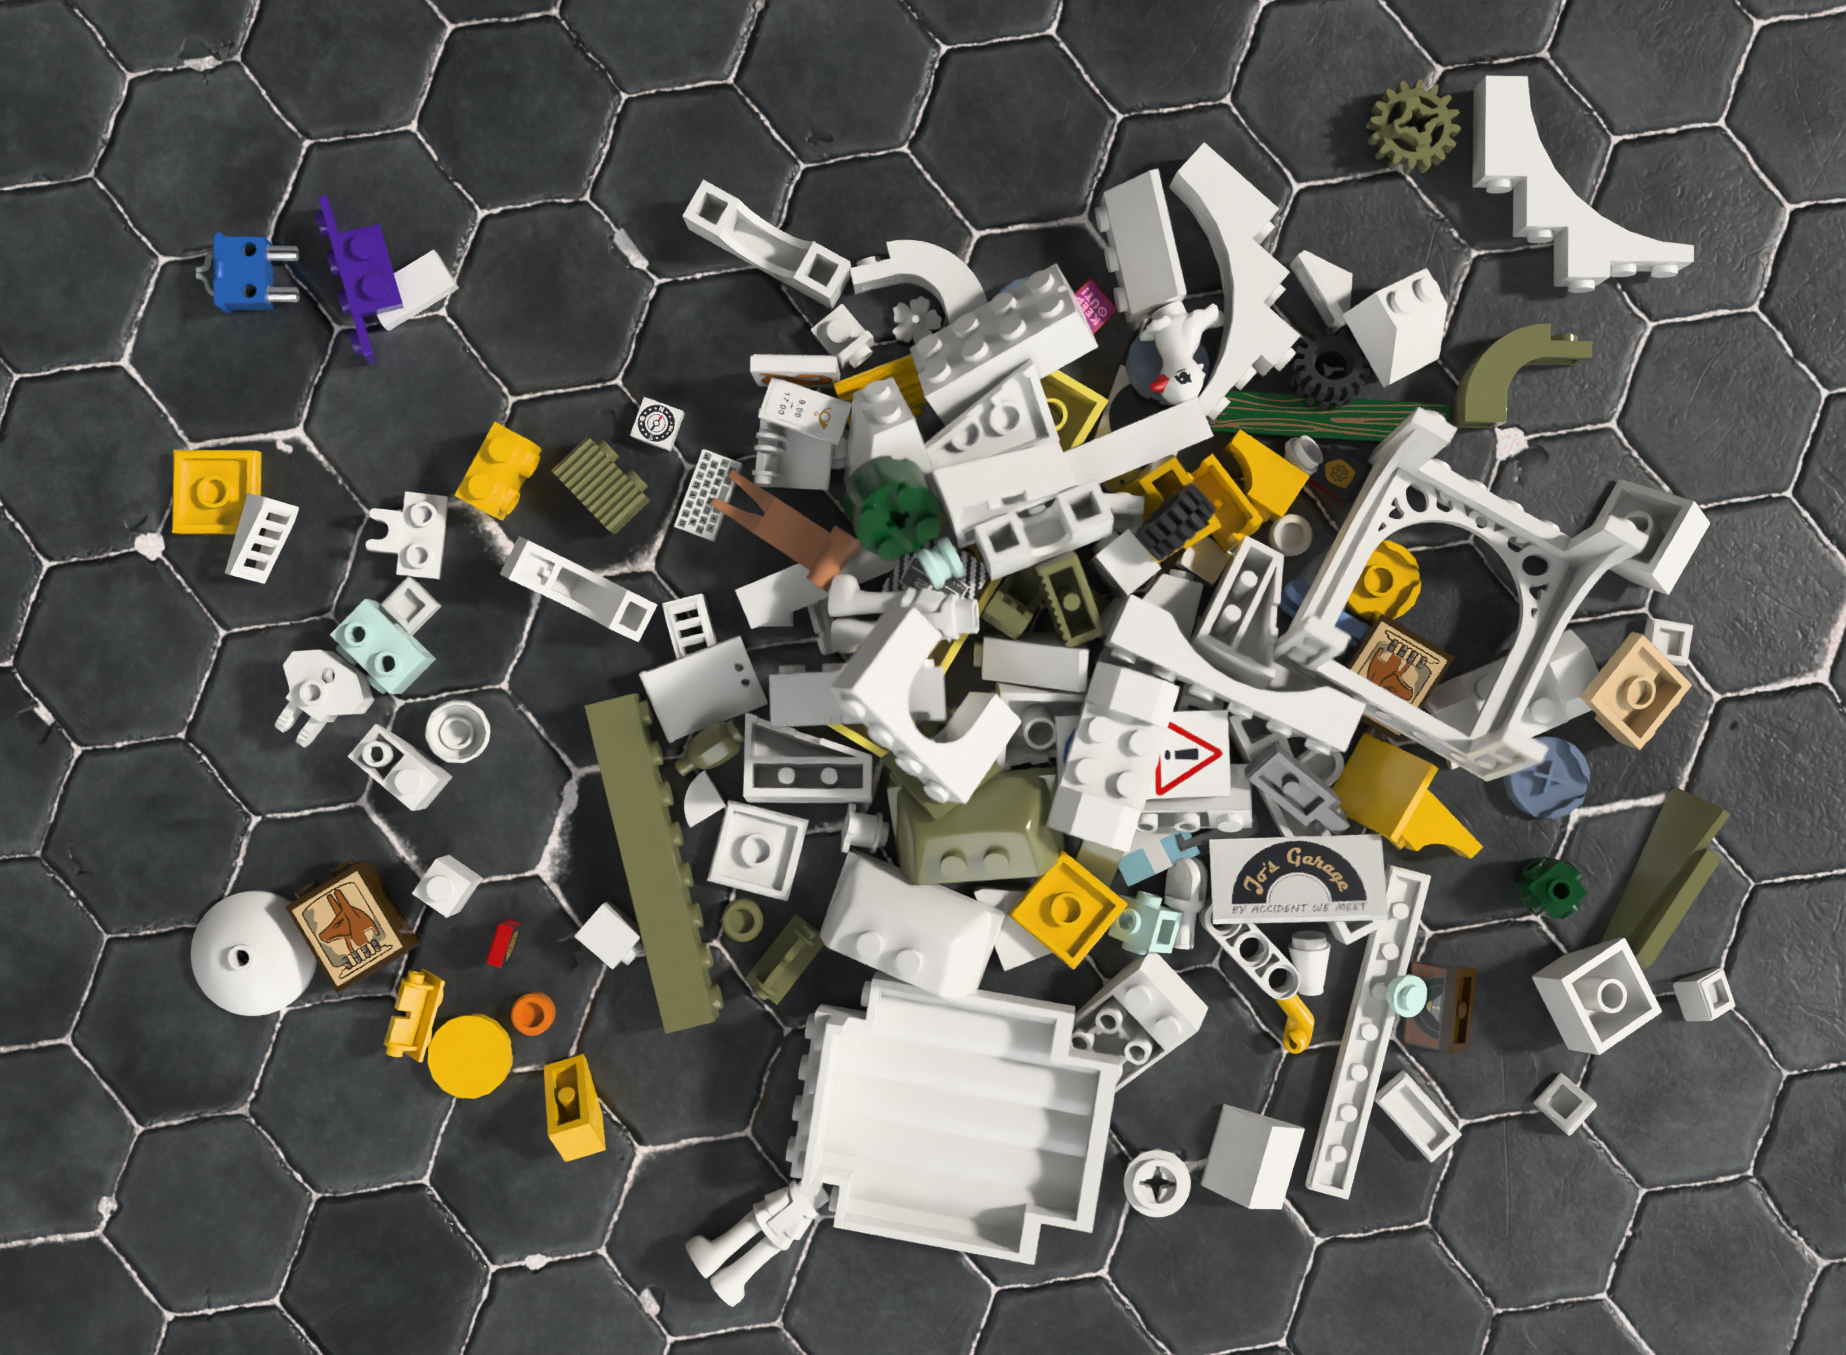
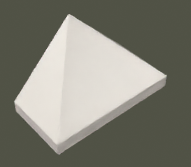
M1305 250L1299 253L1290 263V267L1328 328L1333 327L1334 334L1347 324L1342 315L1350 310L1353 274Z

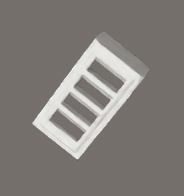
M248 493L225 574L265 584L295 522L299 507ZM271 512L269 520H265L268 513ZM261 528H266L264 536L258 535ZM254 543L262 545L260 553L251 550ZM247 558L257 560L255 568L243 566Z
M704 594L662 603L677 659L689 655L686 654V646L707 642L708 647L717 644ZM695 609L698 610V617L682 621L677 619L676 614ZM702 625L704 633L682 638L681 630Z

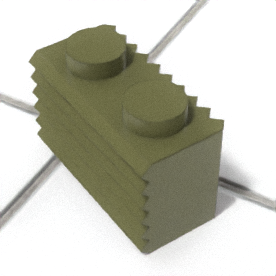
M587 436L551 471L610 532L616 534L638 511L649 503L650 499L643 493L648 485L632 469L624 473L614 463L620 456L603 439L596 444Z
M1071 550L1030 566L1035 570L1033 574L1038 578L1036 582L1040 585L1039 590L1043 593L1042 598L1046 601L1045 606L1049 609L1048 614L1052 617L1051 621L1054 624L1053 628L1057 632L1056 636L1065 646L1072 648L1106 633L1080 561L1074 551Z

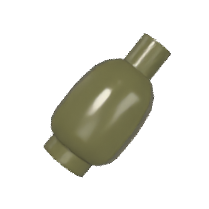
M734 718L728 722H714L690 741L687 755L675 762L676 769L682 776H685L696 768L703 770L713 769L725 763L740 751L741 743L745 741V730Z

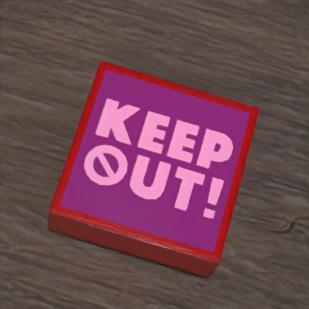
M1091 278L1074 292L1093 334L1117 310Z

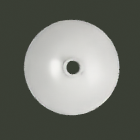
M246 891L224 898L210 908L203 916L195 930L191 944L192 969L202 991L219 1007L239 1015H266L288 1006L305 991L314 975L317 960L285 908L293 902L283 896L267 891ZM240 950H245L248 953L249 961L247 964H243L239 960Z

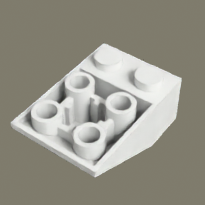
M1147 951L1146 955H1140L1124 967L1075 1013L1069 1048L1119 1056V1070L1115 1092H1117L1197 1033L1208 1007L1157 952Z

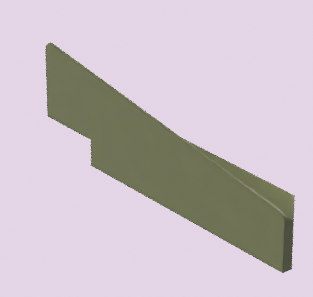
M1670 789L1601 943L1618 937H1624L1641 971L1652 965L1722 858L1705 848L1731 814L1682 789Z

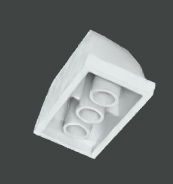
M852 849L846 857L821 927L820 938L826 947L935 995L961 998L978 990L1006 913L939 884L914 885L902 874L900 868Z

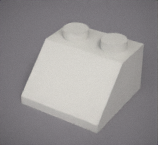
M1427 268L1375 292L1342 315L1383 388L1439 359L1447 302L1440 292L1439 285L1432 278Z
M1623 479L1618 480L1593 523L1594 525L1612 515L1631 521L1637 530L1648 535L1649 538L1641 552L1615 565L1610 570L1632 583L1667 595L1670 594L1710 525V522L1695 501Z
M1618 937L1563 955L1531 976L1568 1050L1600 1055L1662 1012L1624 937Z

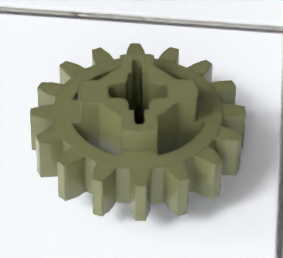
M1418 79L1412 89H1409L1407 83L1402 81L1396 87V93L1388 88L1381 96L1382 102L1377 101L1372 107L1371 112L1375 117L1370 118L1366 128L1376 132L1368 139V145L1379 144L1381 149L1375 157L1378 160L1388 156L1390 158L1388 169L1392 170L1400 163L1403 164L1404 174H1409L1415 165H1417L1421 173H1424L1431 167V162L1438 166L1446 158L1444 152L1449 153L1455 147L1456 143L1451 138L1460 132L1461 127L1451 124V121L1457 117L1459 110L1447 109L1446 105L1452 98L1450 95H1446L1441 99L1436 96L1439 88L1438 85L1434 84L1429 91L1423 90L1422 80ZM1396 107L1397 111L1394 113L1396 120L1387 125L1389 113ZM1435 130H1439L1437 141L1431 148V134Z

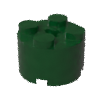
M879 456L866 461L852 473L848 480L850 485L847 493H844V506L859 541L867 550L879 555L885 561L896 560L902 555L919 549L928 540L936 537L941 529L939 503L921 468L914 461L905 458L906 461L893 459L892 456Z

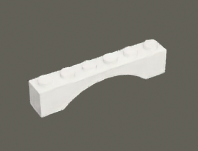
M1132 594L1123 599L1103 645L1113 649L1111 652L1112 657L1130 665H1135L1136 660L1152 667L1150 674L1154 677L1172 684L1175 678L1191 685L1188 690L1191 694L1210 702L1213 701L1214 697H1217L1229 703L1227 710L1248 720H1251L1253 715L1268 721L1266 725L1268 730L1290 738L1291 734L1294 733L1306 739L1305 747L1325 756H1329L1330 751H1346L1366 704L1328 686L1301 692L1281 693L1260 690L1236 682L1214 669L1193 650L1181 634L1170 612Z
M1229 713V735L1244 764L1252 763L1274 742L1293 756L1287 738L1266 728L1268 721L1255 715L1252 716L1251 720ZM1257 787L1282 837L1332 836L1329 829L1320 822L1314 826L1311 824L1305 826ZM1382 920L1326 921L1335 939L1346 945L1385 926Z

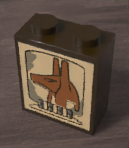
M1374 610L1366 623L1367 628L1360 640L1356 639L1358 643L1350 648L1340 665L1421 710L1453 661L1454 656L1379 611ZM1364 712L1360 717V720L1366 723L1362 730L1381 742L1390 737L1399 743L1404 736L1402 733Z
M350 859L330 871L334 878L321 886L317 880L304 886L294 893L298 900L285 907L337 994L351 988L421 945L371 860L356 864L354 859Z

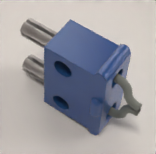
M217 232L213 236V250L206 255L203 266L196 267V279L204 281L207 292L214 296L215 305L226 314H230L232 310H273V302L299 301L300 293L297 287H273V261H298L299 249L297 246H273L266 237L224 236L222 233ZM254 250H256V253H255L254 255L250 256V254H251ZM212 258H214V289L208 276L202 274L210 268ZM256 291L255 296L250 298L251 294Z

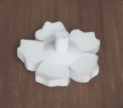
M920 296L910 301V308L901 302L898 303L897 307L893 308L895 314L894 322L899 324L893 329L896 340L909 343L913 337L916 345L922 338L931 335V331L941 328L942 318L937 315L935 310L928 311L930 306L929 299Z

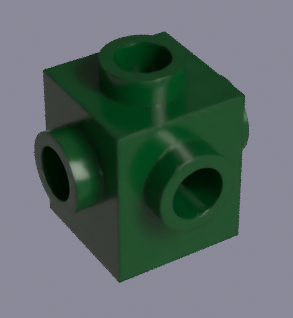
M1545 856L1528 864L1523 869V874L1512 882L1522 894L1520 900L1533 915H1541L1554 920L1557 918L1564 919L1572 915L1580 907L1579 901L1588 894L1580 884L1583 877L1573 864L1567 860L1562 862V860ZM1557 885L1559 888L1553 892L1554 886Z

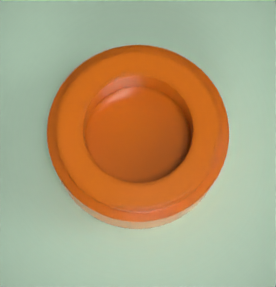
M530 992L523 995L514 1003L511 1010V1020L514 1027L522 1034L529 1036L543 1033L552 1025L555 1018V1006L552 1000L540 992Z

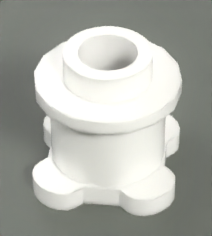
M849 803L841 832V852L848 853L850 845L869 848L870 853L875 854L878 846L884 847L886 844L889 822L883 821L881 812H877L875 816L855 812L856 804Z

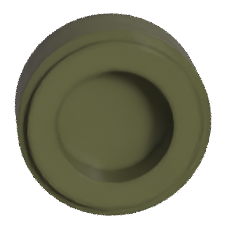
M750 899L735 900L725 908L722 914V928L726 935L735 941H749L755 938L763 927V911L756 902Z

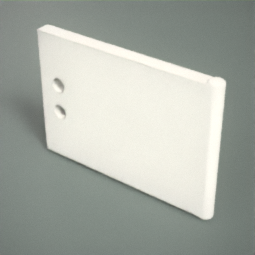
M740 635L639 673L669 743L705 729L714 722L725 721L768 704Z

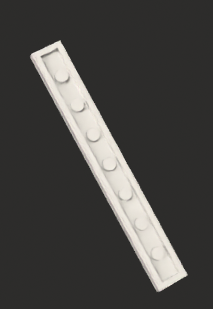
M1387 864L1385 882L1388 920H1382L1385 926L1369 933L1305 1186L1310 1190L1344 1199L1349 1198L1396 1012L1387 1001V988L1394 978L1406 975L1431 878L1430 875Z

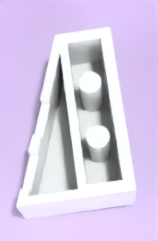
M1058 441L1038 444L1023 450L933 470L940 505L959 549L976 543L974 526L1012 511H1016L1018 518L1036 515L1052 506L1056 501L1057 494L1078 487Z
M745 712L743 797L747 802L872 803V755L796 731V729L788 726L771 727L770 721Z

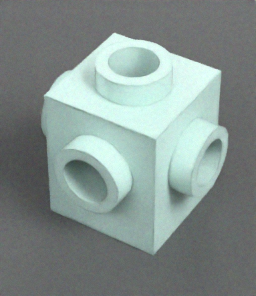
M1138 891L1136 897L1119 895L1128 905L1111 924L1108 935L1123 941L1122 948L1136 954L1146 955L1147 951L1171 953L1183 913L1161 905L1162 898L1151 893Z

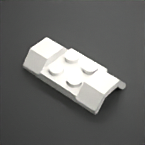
M1571 629L1563 631L1516 729L1529 737L1557 727L1572 718L1592 710L1580 696L1598 675L1599 671L1589 648ZM1506 656L1436 685L1425 702L1424 707L1434 718L1468 736ZM1446 759L1450 770L1459 767L1457 764Z
M1097 661L1046 822L1047 827L1129 852L1169 729L1167 727L1180 687L1130 669Z

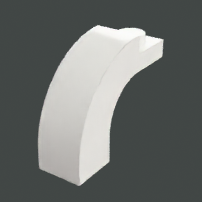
M916 240L886 242L888 259L881 261L879 256L868 257L858 261L857 267L850 268L855 294L901 283L914 284L925 288L941 304L947 326L954 323L960 316L971 313L988 303L978 279L969 267L951 252L931 243Z
M520 536L500 573L504 577L545 595L639 642L657 607V604Z

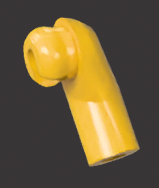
M1297 994L1285 1000L1276 999V1002L1288 1016L1283 1034V1045L1290 1053H1301L1309 1046L1311 1041L1314 1017Z

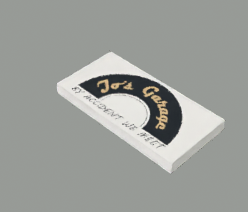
M1381 834L1209 839L1213 924L1388 920Z

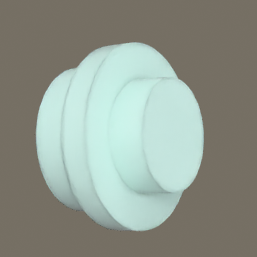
M1414 975L1398 976L1390 982L1387 988V1001L1397 1014L1404 1017H1413L1423 1009L1427 1001L1426 984L1421 978Z

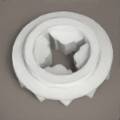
M1156 1148L1147 1152L1140 1151L1139 1155L1132 1162L1128 1163L1123 1184L1127 1199L1137 1211L1151 1217H1164L1173 1214L1184 1205L1190 1193L1191 1180L1187 1167L1182 1160L1174 1153ZM1156 1166H1158L1163 1179L1174 1182L1160 1185L1157 1199H1155L1151 1186L1141 1182L1153 1178Z

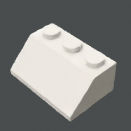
M1158 169L1150 170L1105 191L1100 207L1095 208L1098 229L1100 233L1106 231L1109 247L1104 249L1106 265L1109 273H1116L1119 286L1114 288L1116 308L1119 313L1125 312L1127 323L1151 318L1152 314L1163 306L1177 301L1182 302L1187 294Z

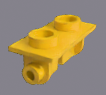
M421 969L420 972L408 971L407 977L401 979L394 1008L407 1011L406 1017H391L383 1043L387 1047L385 1051L387 1055L402 1057L404 1052L418 1062L423 1061L426 1048L431 1042L432 1026L437 1008L443 999L444 980L425 969Z

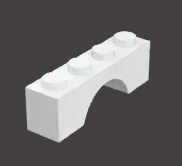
M705 180L701 182L683 214L686 225L692 232L830 309H833L851 277L850 261L814 241H804L779 230L757 216L739 199Z

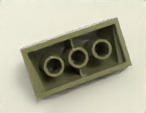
M1056 767L999 771L974 791L966 803H959L937 822L904 785L898 787L892 780H889L887 792L898 862L902 874L914 885L1036 877L1046 873L1057 864L1058 854L1061 849L1064 851L1065 847L1064 832L1046 826L1058 787Z

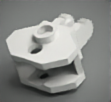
M293 651L283 664L290 688L286 699L290 702L276 720L274 727L284 733V731L286 732L295 724L296 719H298L303 711L311 717L299 732L296 742L304 748L313 742L327 722H334L337 716L366 713L374 701L370 684L365 678L367 675L334 651Z

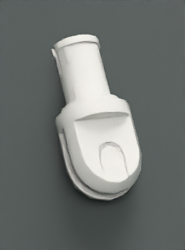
M1183 857L1175 862L1177 865L1168 868L1164 904L1174 911L1183 913L1173 948L1192 949L1194 948L1196 916L1206 905L1208 873L1201 860L1196 857Z

